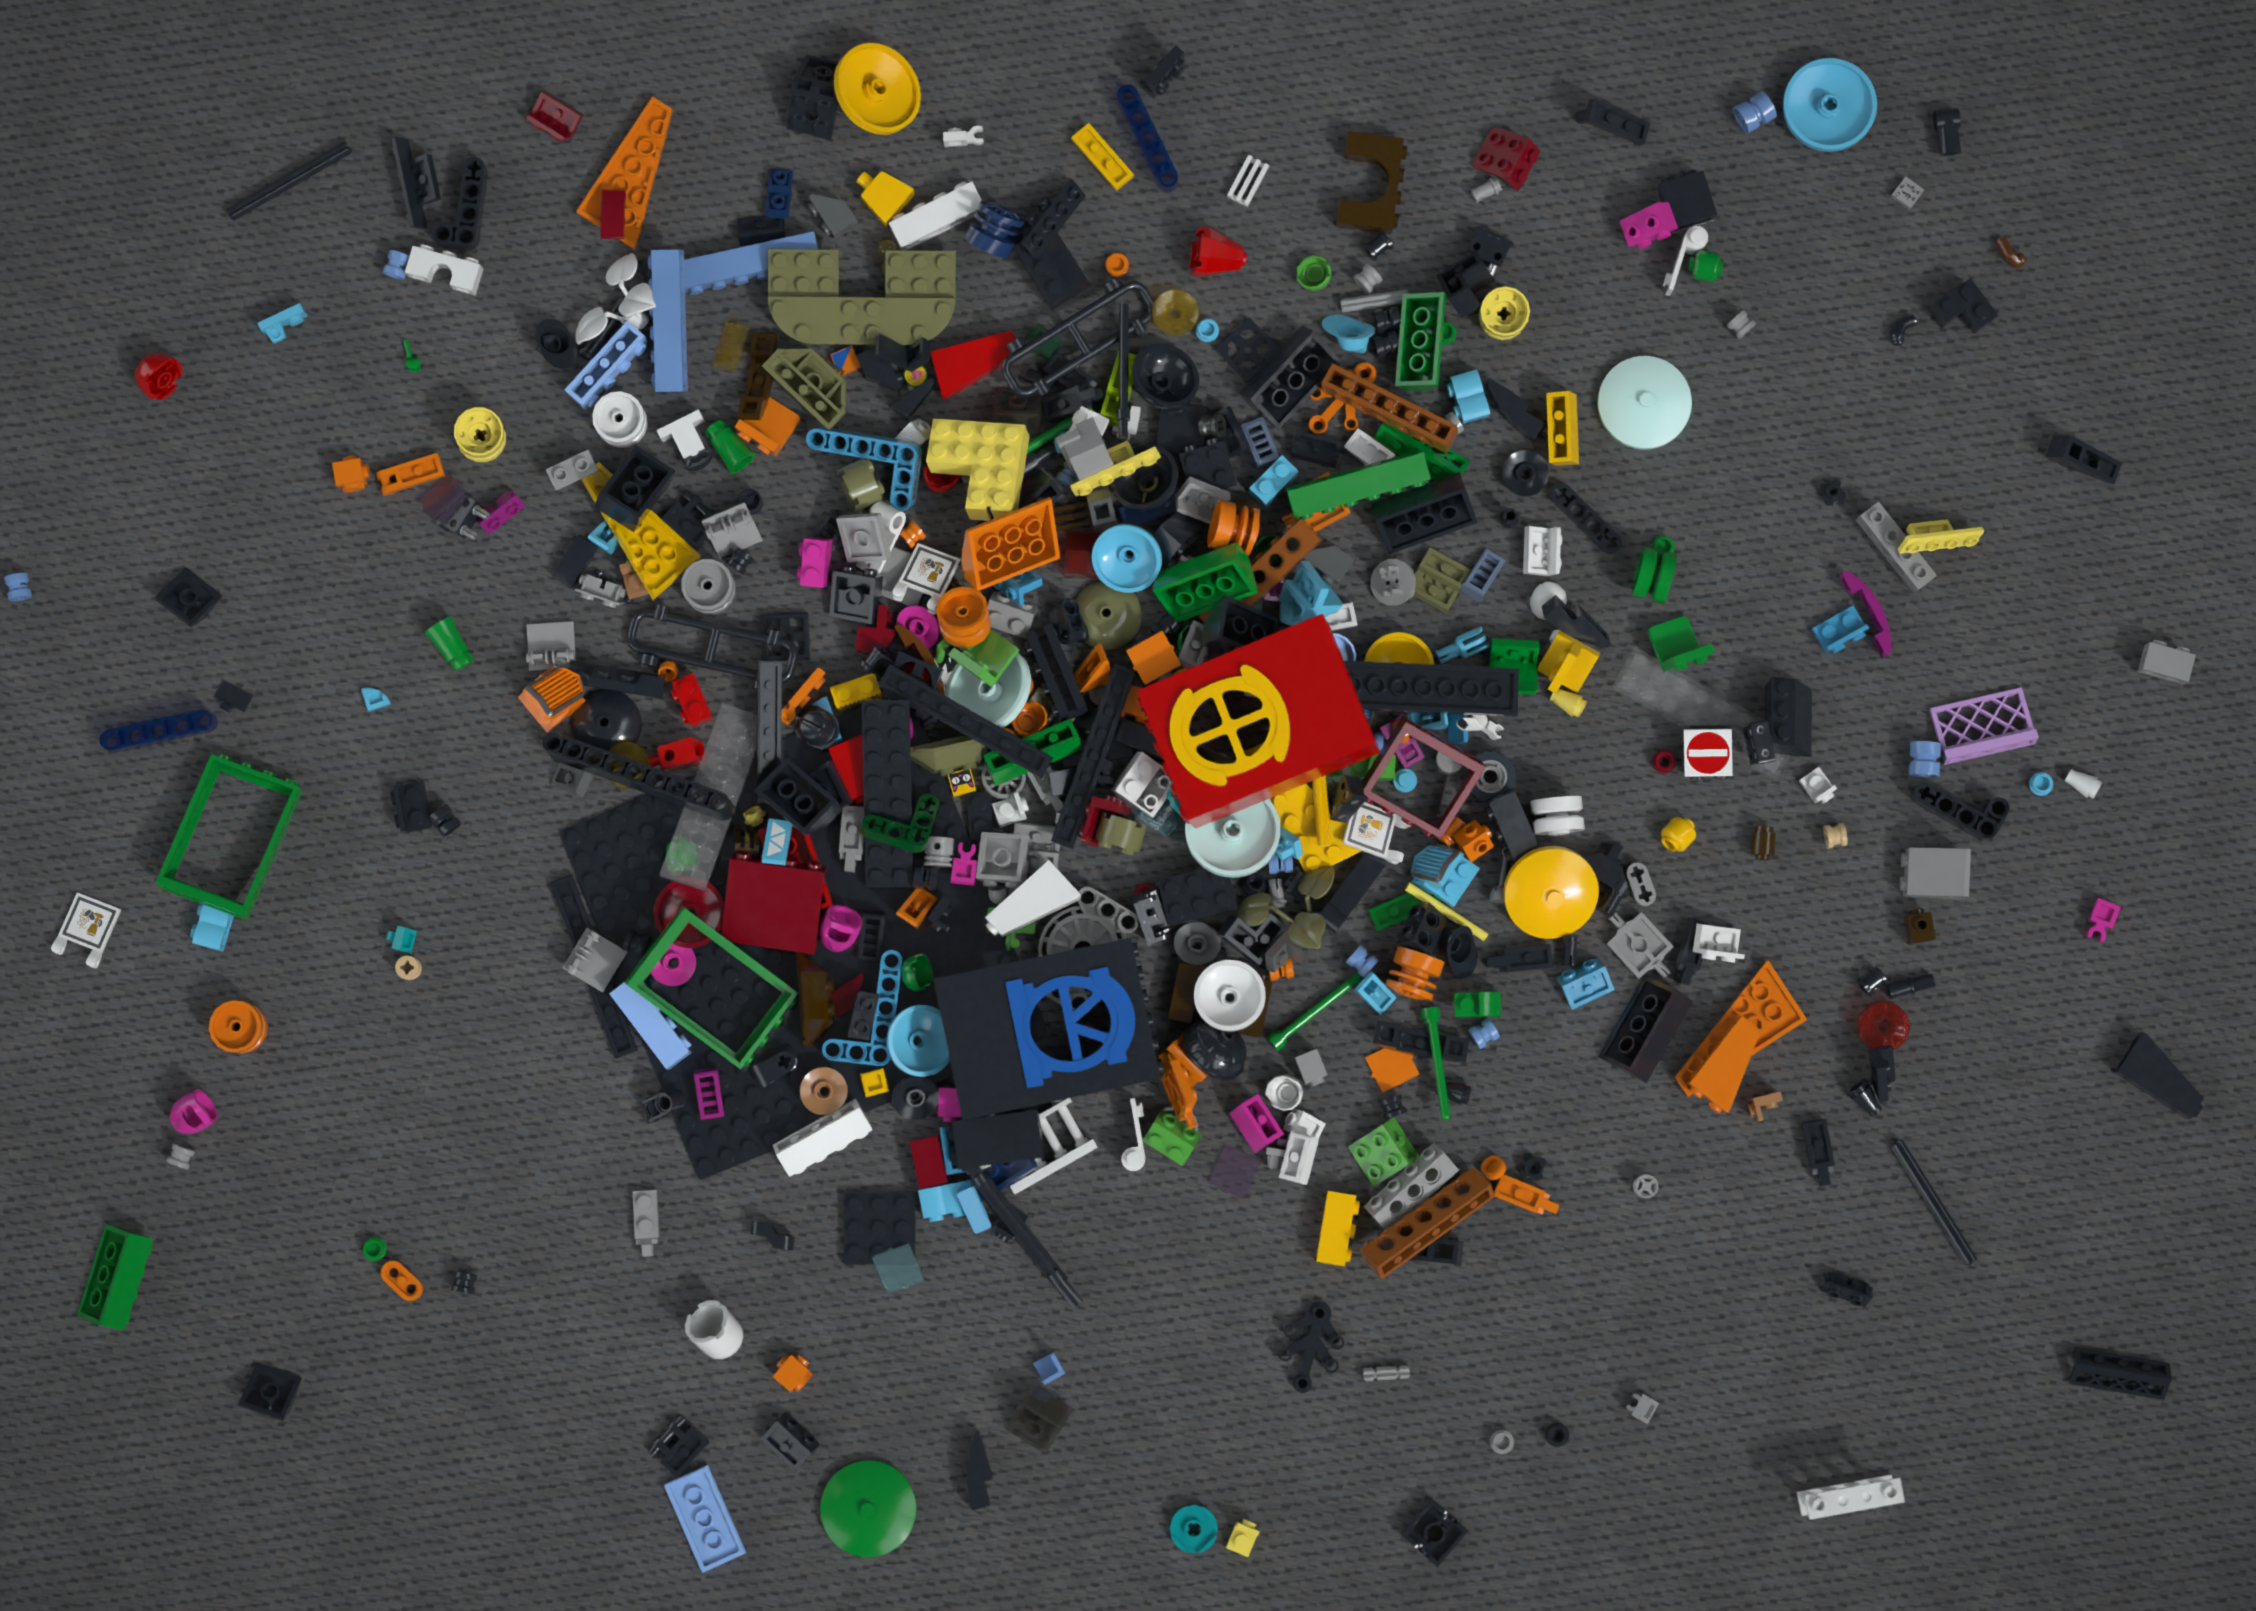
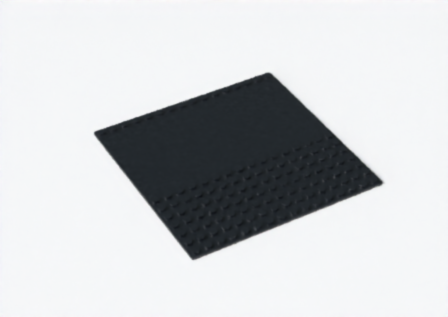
M862 707L836 717L839 722L843 742L862 735ZM910 707V718L914 727L911 747L930 743L925 729H922L920 726L919 718L913 714L916 710ZM796 734L781 740V762L787 757L806 774L833 760L828 748L821 750L800 740ZM756 751L687 779L727 794L735 807L734 815L728 820H718L655 796L646 795L563 829L560 832L600 935L622 949L631 928L635 929L639 934L645 933L649 935L648 943L642 956H637L635 952L630 950L615 973L620 985L626 981L661 935L655 923L654 907L658 895L669 883L684 877L703 879L711 883L719 891L725 904L729 862L732 854L738 852L735 851L734 846L735 825H740V830H744L745 826H749V831H754V827H759V830L767 828L769 819L787 821L768 803H756V793L754 792L756 789ZM911 760L912 818L921 795L928 793L938 798L939 807L929 837L954 839L953 855L950 856L952 858L950 864L953 867V859H961L958 855L959 843H963L962 850L968 853L971 851V841L944 776H940V773L933 774ZM684 788L677 790L676 794L682 793ZM705 796L699 797L696 802L702 801ZM855 801L848 806L864 807V802L857 804ZM726 803L719 805L717 809L724 808ZM926 803L924 811L928 812L930 804ZM754 806H760L762 811L766 812V815L763 817L764 821L757 826L745 824L744 812ZM842 811L825 828L811 833L819 861L822 864L821 866H827L825 879L834 905L847 906L856 911L860 916H862L863 910L886 913L881 957L888 950L897 951L902 957L903 965V962L908 957L925 954L932 966L933 979L1019 961L1015 950L1012 952L1006 950V936L1001 937L999 933L993 935V933L987 932V920L985 918L987 916V909L989 907L996 908L997 905L989 898V887L983 886V882L976 879V874L974 886L951 883L952 867H938L940 872L937 890L933 891L927 887H922L937 897L938 900L917 929L896 914L916 888H866L865 838L862 860H856L855 873L844 871L845 860L840 859L839 853ZM920 819L916 821L920 826L928 825L925 820ZM916 833L914 842L919 843L921 835ZM740 836V846H744V836ZM750 837V847H753V837ZM760 837L759 852L751 853V856L760 857V855L763 854V846ZM675 838H688V842L696 845V866L690 869L689 873H674L672 869L666 866V846L674 842ZM925 850L919 853L913 852V876L915 866H924V862H926L924 860V856H927ZM975 853L974 857L970 860H975L978 864V858ZM943 895L952 901L950 906L953 907L946 919H940V922L951 929L949 933L944 930L942 933L930 927L932 922L928 920V917ZM828 909L820 911L819 927ZM690 910V912L696 916V912L694 910ZM866 920L867 923L880 924V920ZM818 927V948L815 954H806L830 974V977H833L835 991L862 974L864 977L862 988H868L877 993L880 962L857 959L859 935L848 949L832 952L822 944ZM865 928V932L879 934V930ZM864 938V942L878 943V940ZM713 940L701 947L692 948L696 956V968L692 977L687 982L678 986H666L658 982L650 972L644 980L649 989L735 1053L782 993ZM733 943L798 992L796 996L798 1000L790 1010L786 1009L781 1015L783 1017L782 1022L776 1029L772 1027L767 1034L769 1036L768 1040L761 1048L759 1046L753 1052L755 1056L747 1067L743 1065L739 1069L675 1020L673 1021L677 1027L674 1030L679 1036L683 1034L692 1045L689 1047L692 1053L670 1070L664 1067L642 1038L663 1092L680 1089L685 1094V1106L673 1112L672 1115L697 1177L701 1180L773 1151V1144L825 1116L808 1110L800 1097L802 1080L810 1071L816 1068L827 1067L839 1072L845 1079L848 1089L844 1104L856 1098L864 1113L892 1102V1093L895 1086L902 1079L913 1076L900 1070L891 1058L884 1066H872L831 1061L824 1057L822 1047L829 1039L871 1043L872 1029L869 1040L850 1038L846 1035L852 1009L839 1018L833 1015L834 1022L813 1047L807 1048L802 1046L797 964L794 951ZM863 948V952L877 953V949ZM888 955L885 958V964L890 968H894L899 962L895 955ZM676 959L669 961L670 967H676L678 964ZM900 976L896 1016L904 1009L916 1005H928L940 1010L934 980L930 986L925 987V990L914 991L906 987L902 976ZM886 978L882 982V988L885 991H892L896 986L895 981L891 978ZM882 1002L879 1005V1011L883 1015H888L893 1010L890 1002ZM1036 1004L1030 1018V1032L1034 1043L1049 1036V1031L1038 1004ZM661 1011L666 1018L668 1015ZM880 1025L876 1029L877 1036L882 1039L887 1038L889 1028L885 1025ZM914 1037L913 1043L915 1045H918L919 1043L918 1037ZM830 1043L826 1047V1053L829 1056L835 1057L839 1054L840 1048L837 1044ZM860 1046L852 1047L849 1052L851 1058L855 1060L860 1059L863 1056V1049ZM877 1049L873 1053V1058L877 1062H883L887 1058V1053L884 1049ZM779 1052H793L798 1059L796 1068L782 1076L778 1081L762 1089L750 1068ZM783 1055L781 1065L789 1068L791 1058H785ZM951 1062L938 1073L924 1077L929 1078L935 1084L953 1077ZM718 1067L724 1117L701 1120L694 1070ZM884 1068L889 1092L866 1097L860 1074ZM713 1076L700 1078V1081L714 1080ZM715 1086L702 1087V1091L715 1089ZM822 1087L820 1094L822 1096L828 1095L829 1089ZM716 1096L703 1097V1101L717 1099ZM718 1105L704 1107L705 1111L718 1109Z

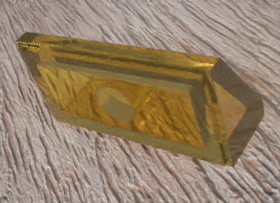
M726 322L714 368L733 373L737 372L748 333V326Z

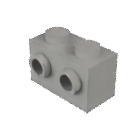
M2153 640V642L2144 645L2138 672L2183 685L2189 682L2196 655L2189 653L2190 650L2187 648L2176 646L2174 649L2167 647V643L2163 641Z

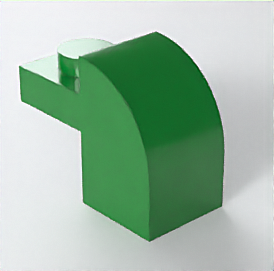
M1501 992L1454 993V1017H1502Z

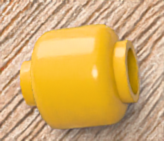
M1672 818L1661 831L1662 844L1671 852L1685 851L1696 838L1694 823L1688 818Z

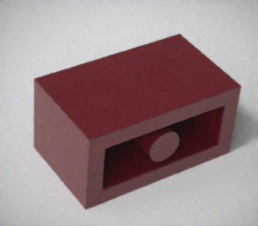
M939 1136L911 1141L910 1146L919 1188L949 1183L948 1178L952 1177V1174H946L942 1141L939 1140Z

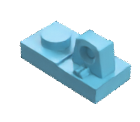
M299 303L257 324L260 330L265 335L267 334L275 344L286 339L283 326H296L304 321L303 318L308 315L305 308Z
M1280 826L1279 844L1274 855L1281 860L1290 855L1295 859H1299L1303 855L1300 838Z

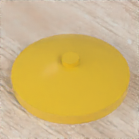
M878 43L861 44L848 51L836 67L834 89L837 100L847 117L860 128L870 133L888 135L902 130L916 117L921 102L918 78L911 65L897 51Z
M1560 846L1537 848L1522 856L1510 869L1503 889L1505 907L1512 921L1527 934L1544 939L1567 936L1581 928L1593 914L1599 895L1598 881L1590 864L1577 852Z

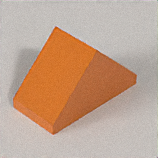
M1097 644L1073 674L1082 693L1103 686L1108 682L1111 668L1101 644Z
M916 888L896 914L918 929L938 898L923 888Z

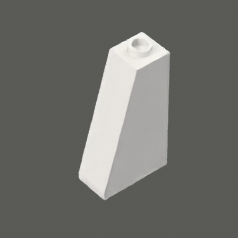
M1048 860L985 917L988 921L986 927L993 935L999 933L1001 937H1004L1078 901L1081 898V894Z

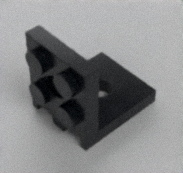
M806 54L793 80L786 129L832 140L838 100L834 89V75L839 62ZM807 109L816 110L818 116L809 115Z

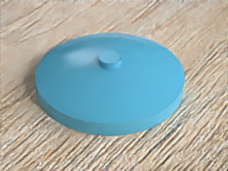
M1836 58L1819 59L1800 68L1789 81L1783 96V115L1791 133L1804 145L1824 152L1840 151L1858 143L1871 128L1877 112L1876 92L1867 75L1854 64Z

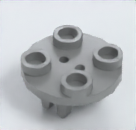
M1388 559L1381 562L1374 569L1371 576L1373 595L1379 602L1389 606L1400 605L1406 602L1415 594L1416 577L1413 569L1407 562L1399 559Z

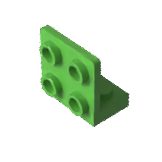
M990 629L986 639L974 646L970 652L963 650L961 653L953 648L948 655L967 671L992 687L1017 655L1019 648Z
M1394 1117L1348 1147L1372 1186H1376L1419 1157Z

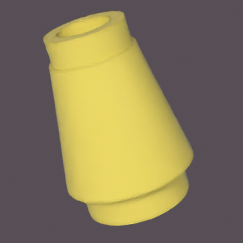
M1558 689L1556 694L1553 692L1550 701L1554 702L1571 717L1573 715L1579 717L1587 703L1586 700L1582 699L1583 696Z

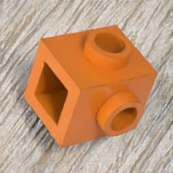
M1473 820L1452 835L1459 850L1470 862H1473L1494 847L1490 840L1492 833L1485 824L1481 826L1476 820Z

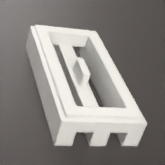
M1248 155L1227 197L1248 207L1269 165ZM1249 164H1254L1238 195H1234ZM1257 168H1262L1246 200L1242 199Z

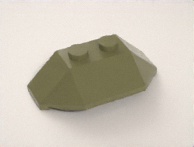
M777 349L762 365L828 430H831L845 415L846 380L813 349Z
M964 735L911 747V760L933 774L940 773V776L953 774L954 769L963 768V771L977 768V764H980L984 758L983 755L987 753L989 748Z

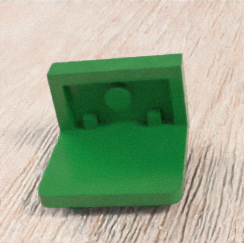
M1686 616L1653 626L1647 630L1663 673L1675 669V672L1687 669L1689 667L1688 664L1694 663L1695 666L1708 661L1707 657L1715 653L1712 644L1699 647L1689 619Z
M1492 638L1489 667L1519 668L1518 694L1535 695L1537 693L1539 641Z

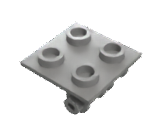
M745 502L701 520L706 529L707 537L711 540L720 559L733 554L735 547L742 550L763 541Z
M574 621L527 624L528 653H526V660L529 663V671L548 670L554 665L570 669L572 661H576Z
M586 928L564 964L563 969L603 992L627 954V951Z

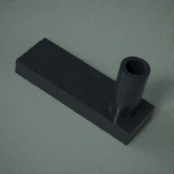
M1596 98L1589 100L1587 109L1578 110L1575 113V120L1578 124L1589 123L1637 145H1645L1650 127V122Z

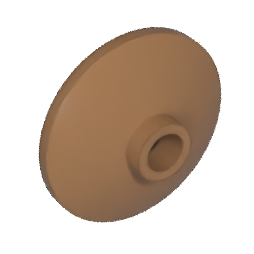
M820 1067L810 1071L804 1077L800 1086V1097L803 1104L815 1114H832L843 1106L847 1098L848 1089L845 1079L839 1072L831 1068ZM827 1087L829 1089L828 1095L822 1096L820 1089Z

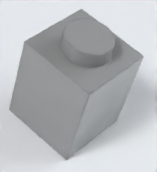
M1317 1049L1294 1058L1304 1084L1310 1083L1311 1087L1325 1082L1323 1077L1328 1074Z

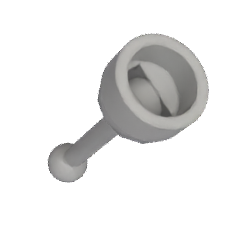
M1505 855L1503 856L1499 885L1491 890L1489 901L1499 904H1505L1503 898L1507 868Z

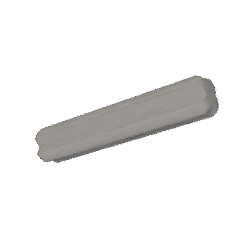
M1408 290L1345 298L1340 302L1342 312L1402 304L1403 294H1409Z

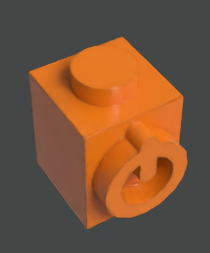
M347 456L343 458V461L332 463L335 484L344 493L357 492L364 489L365 485H368L367 478L370 477V470L368 464H364L362 459L357 458V456Z
M791 1354L789 1357L785 1355L776 1366L779 1369L773 1375V1378L789 1392H792L794 1389L799 1392L813 1374L808 1367V1360L800 1354L797 1356Z

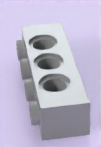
M1879 501L1856 519L1913 594L1937 576L1919 552L1913 554H1900L1897 549L1906 536Z
M1433 1143L1414 1162L1406 1166L1396 1178L1391 1180L1385 1188L1373 1196L1364 1208L1385 1230L1387 1227L1393 1226L1400 1221L1405 1214L1419 1207L1424 1200L1434 1194L1459 1169Z

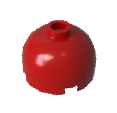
M151 353L145 356L137 365L135 372L136 384L150 399L157 398L158 400H163L170 396L178 385H173L178 376L182 378V365L178 360L165 353Z

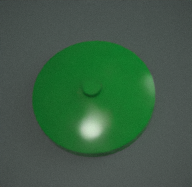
M862 1460L845 1466L830 1479L822 1495L820 1512L827 1535L840 1549L859 1557H877L893 1551L907 1538L915 1522L917 1506L914 1491L907 1478L899 1470L881 1461Z

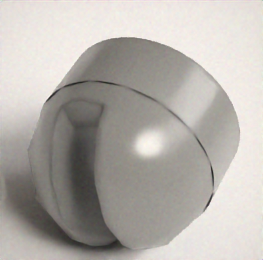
M1005 885L988 888L989 898L993 903L1000 904L1006 899L1008 893Z

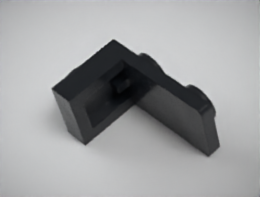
M879 334L876 336V355L905 370L913 372L930 361V341L922 338L910 347H905Z

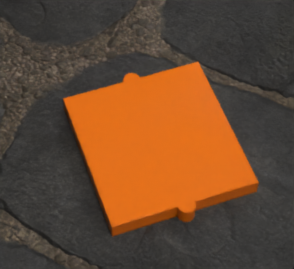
M1163 631L1126 651L1134 664L1133 669L1138 671L1145 685L1181 666L1173 651L1174 646L1170 645Z
M1383 1048L1365 1057L1372 1071L1371 1076L1376 1079L1382 1093L1419 1075L1412 1060L1413 1055Z

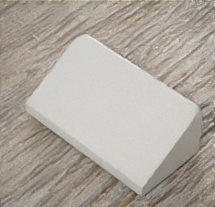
M1291 1131L1279 1178L1307 1185L1319 1139Z

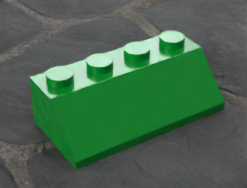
M1445 292L1403 294L1395 380L1396 387L1408 392L1430 391L1438 386L1446 300Z
M1235 542L1161 570L1154 580L1153 592L1176 623L1213 610L1224 595L1238 601L1257 594L1258 588L1250 560L1239 543Z
M105 1224L77 1316L100 1326L125 1331L126 1325L130 1320L133 1302L137 1298L140 1280L145 1272V1264L152 1250L153 1238Z

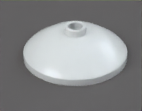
M1223 960L1210 965L1201 973L1194 989V1002L1199 1015L1207 1024L1222 1031H1237L1248 1027L1260 1016L1265 1004V987L1261 977L1251 966L1237 960ZM1231 994L1235 999L1232 1002H1227L1225 998Z

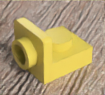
M1243 1519L1242 1522L1237 1521L1226 1548L1249 1557L1256 1537L1260 1532L1255 1528L1257 1524Z

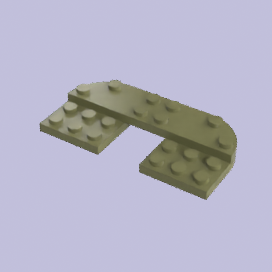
M768 249L769 309L779 328L797 341L808 344L876 345V336L881 334L901 345H913L922 338L931 340L947 326L953 315L956 299V251L885 250V298L839 297V250Z

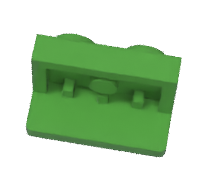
M1161 1110L1144 1137L1143 1142L1183 1166L1202 1135L1194 1128L1188 1129L1186 1124L1178 1121L1173 1115Z

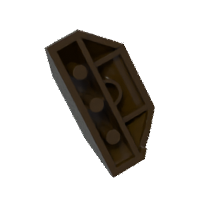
M795 952L802 1046L810 1048L817 1043L834 1022L833 1015L837 1013L836 1003L832 1001L835 983L833 977H830V974L806 953Z

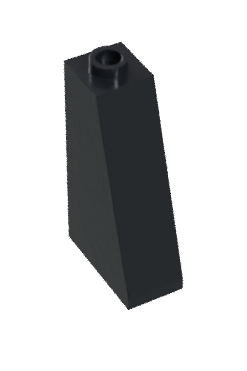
M2145 1032L2138 1033L2113 1073L2183 1118H2196L2203 1108L2201 1103L2204 1098Z

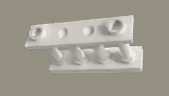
M1070 1098L1051 1102L1053 1107L1039 1114L1041 1130L1055 1153V1161L1047 1165L1046 1161L1043 1162L1042 1159L1035 1160L1038 1168L1034 1170L1035 1172L1029 1176L1025 1175L1010 1186L1014 1194L1019 1193L1098 1148L1093 1139L1088 1141L1087 1137H1083L1066 1106L1072 1102ZM1057 1110L1076 1142L1074 1144L1076 1149L1069 1153L1066 1149L1063 1150L1045 1118Z
M1891 1474L1796 1492L1801 1516L1808 1515L1809 1520L1905 1502L1901 1479H1892Z

